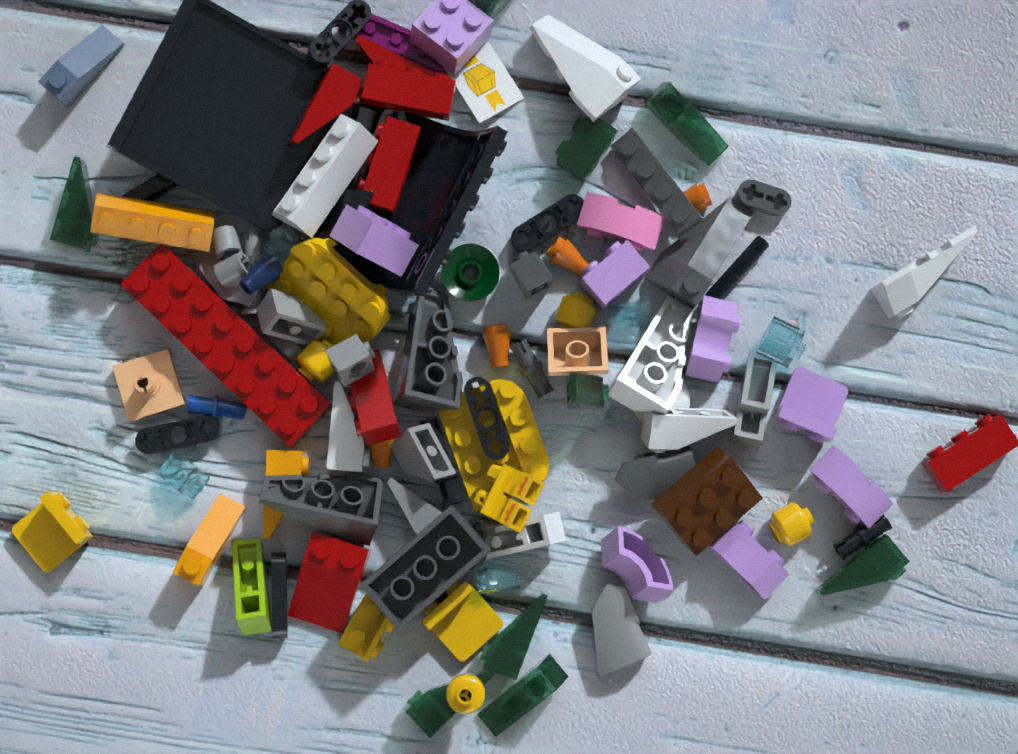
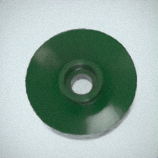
M469 243L457 246L452 250L448 262L442 266L441 275L444 286L451 295L457 299L472 302L484 299L493 292L499 280L500 270L497 259L490 250L484 246ZM468 269H473L476 271V276L473 279H468L465 276V272Z

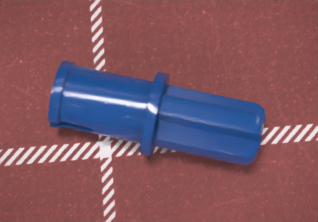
M190 394L187 401V413L212 415L215 419L219 416L242 420L245 418L247 406L243 402L220 399V396L209 398Z

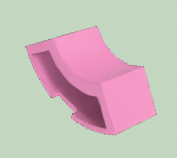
M587 192L576 224L587 230V236L602 240L604 236L622 243L628 240L639 253L643 249L655 250L665 220L663 216L638 205L634 209L618 204L619 199Z

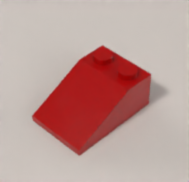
M312 531L287 616L343 634L372 549Z

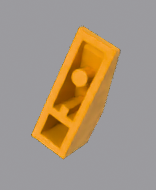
M266 450L265 476L301 475L304 478V475H309L310 458L305 457L304 451ZM264 505L263 539H272L285 514Z
M219 494L187 544L173 573L197 586L205 585L246 507Z

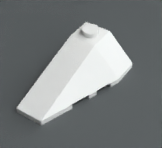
M549 15L538 20L529 28L545 55L552 58L558 68L555 72L560 79L565 78L571 88L569 95L572 100L593 122L623 101L641 80L633 68L622 58Z
M975 226L870 289L888 319L894 315H897L900 319L914 311L911 305L923 297L978 230Z
M666 297L609 391V397L633 411L668 412L682 386L681 376L683 366L685 365L686 356L684 355L686 342L689 337L692 310L671 297Z

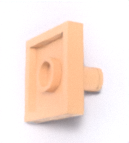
M169 349L112 366L129 422L187 405Z

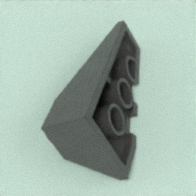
M729 197L660 253L646 275L645 280L694 309L713 281L754 211Z
M433 290L430 294L426 293L425 296H416L396 378L393 398L394 405L416 411L458 410L460 408L463 377L462 372H459L456 358L458 350L457 346H454L451 331L453 328L448 295Z
M328 473L319 474L318 477L303 478L301 475L264 476L259 503L341 540L370 546L378 526L384 479L360 473H345V476L329 477Z

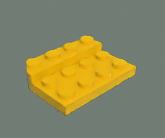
M307 238L291 248V254L282 265L283 273L280 274V279L267 285V290L275 289L297 296L327 323L328 328L320 338L322 340L325 339L333 346L355 334L358 335L362 343L367 341L371 344L391 316L388 313V302L385 294L388 292L380 283L375 287L334 249L337 243L330 238L325 240L321 238Z
M496 379L488 382L509 442V451L502 459L493 460L485 455L464 392L461 394L460 408L458 410L438 411L474 512L481 510L473 503L477 492L483 490L489 493L494 484L486 479V474L491 465L503 466V464H506L514 469L531 474L542 481L545 480L548 474V454L529 402L522 389L512 381ZM477 386L469 391L470 395H476L479 403L473 404L474 410L482 405H491L490 399L484 402L482 392L486 390L485 386ZM483 410L478 415V422L484 427H489L494 424L495 415L490 410ZM499 427L490 432H482L483 438L488 435L490 436L491 445L487 446L488 451H494L496 455L500 454L501 448L504 447L503 441L498 442L495 433H501Z

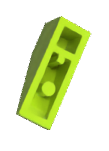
M261 537L232 541L235 610L238 626L243 636L272 631L271 604Z

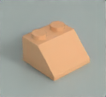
M606 327L547 328L548 376L608 374Z

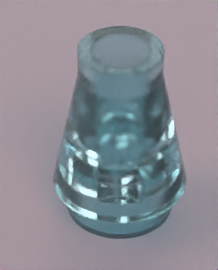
M641 299L608 306V323H617L637 328L650 325V303L642 302Z
M484 567V570H477L478 594L490 596L513 589H520L519 571L512 572Z

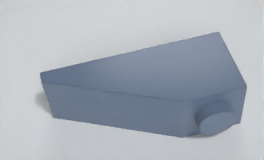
M101 25L59 58L38 82L65 107L69 108L125 44L106 27Z

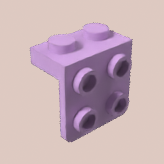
M797 367L793 370L773 419L780 421L779 426L787 430L796 432L798 429L808 433L807 438L823 444L824 441H831L838 430L834 426L848 395V388L805 368Z

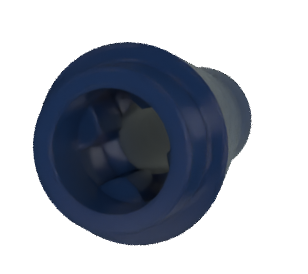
M271 254L260 256L245 277L239 281V285L246 294L251 295L255 291L279 280L280 274L283 273V267Z

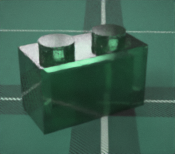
M587 115L585 118L579 116L571 128L574 134L569 141L564 139L555 152L558 156L556 165L583 183L591 175L618 133L617 129L602 119L598 118L593 122Z

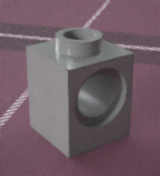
M357 334L325 351L331 367L344 387L375 370L372 358L375 357L374 351L367 341L362 343Z

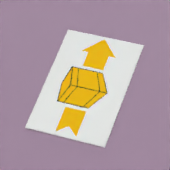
M488 40L455 75L444 68L448 75L451 76V80L456 81L458 91L479 123L524 99V96Z

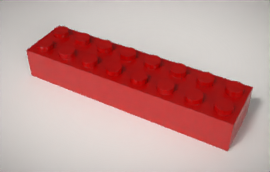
M159 244L120 284L289 447L294 448L332 409V404L304 379L166 245Z

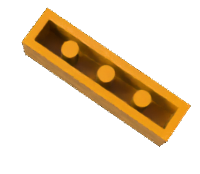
M97 192L90 232L209 252L214 227V212Z

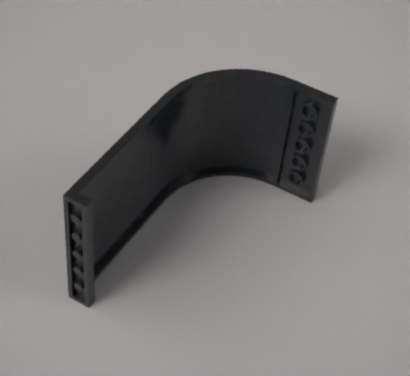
M183 0L106 147L295 246L311 237L272 215V212L340 114L356 121L359 107L376 111L377 115L370 132L373 135L379 119L386 109L365 105L361 97L357 105L352 104L348 109L296 145L289 144L328 67L318 68L313 66L308 61L306 54L210 0ZM405 113L408 123L421 127V135L395 214L375 208L372 212L411 233L409 239L419 246L402 277L355 252H352L346 260L372 284L378 286L381 283L385 289L408 296H425L426 293L430 294L437 284L438 277L435 275L440 265L444 266L451 256L452 250L449 248L454 238L458 239L466 226L463 220L467 212L473 211L479 201L480 196L477 192L481 184L485 185L493 173L491 165L495 157H500L507 145V141L504 139L508 131L499 126L482 131H468L451 127L420 115ZM369 169L365 172V179L367 178ZM356 175L351 180L346 189L351 190ZM318 230L312 238H318Z

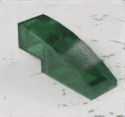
M663 82L643 101L661 123L706 166L713 163L729 147L693 103H688L671 82Z

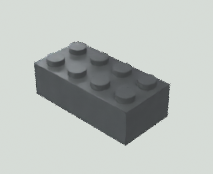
M450 505L364 580L360 586L400 631L492 549L454 505Z

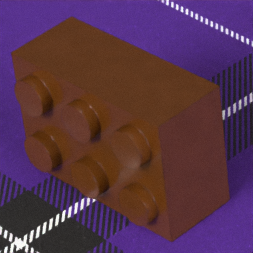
M716 447L652 502L651 506L680 542L697 556L761 501L763 497L733 458L719 447Z

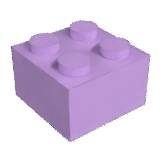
M434 0L412 23L410 41L455 75L491 37L494 20L468 0Z
M346 204L329 235L353 252L401 277L419 246L409 239L411 233L361 205L356 210Z
M628 240L622 245L618 241L605 251L603 261L598 264L595 260L582 271L583 274L581 275L582 279L579 286L589 298L594 300V304L601 312L641 280L650 268L648 263Z

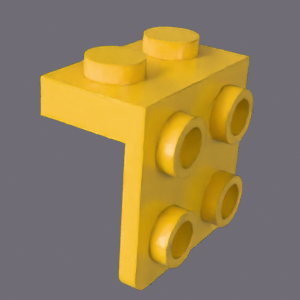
M47 491L39 498L42 503L12 527L13 535L44 572L54 570L93 537L88 531L90 529L88 523L80 515L76 516L70 509V501L61 492L57 493L56 491Z
M457 580L445 591L448 597L439 604L435 600L423 611L426 617L422 620V623L437 635L459 661L463 662L503 627V620L467 580L462 584Z

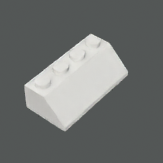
M340 114L272 212V215L312 238L374 149L378 140L361 123Z

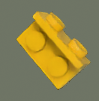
M366 593L338 644L368 662L371 657L377 659L385 644L380 641L385 631L391 633L395 626Z

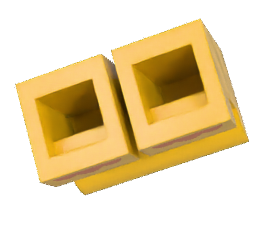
M503 464V466L491 465L486 474V479L494 484L489 493L483 490L477 492L473 503L481 509V513L521 534L532 509L512 498L514 497L534 507L545 482L506 464Z

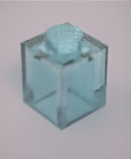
M774 316L762 336L756 353L788 368L794 358L800 359L806 344L802 343L806 331Z

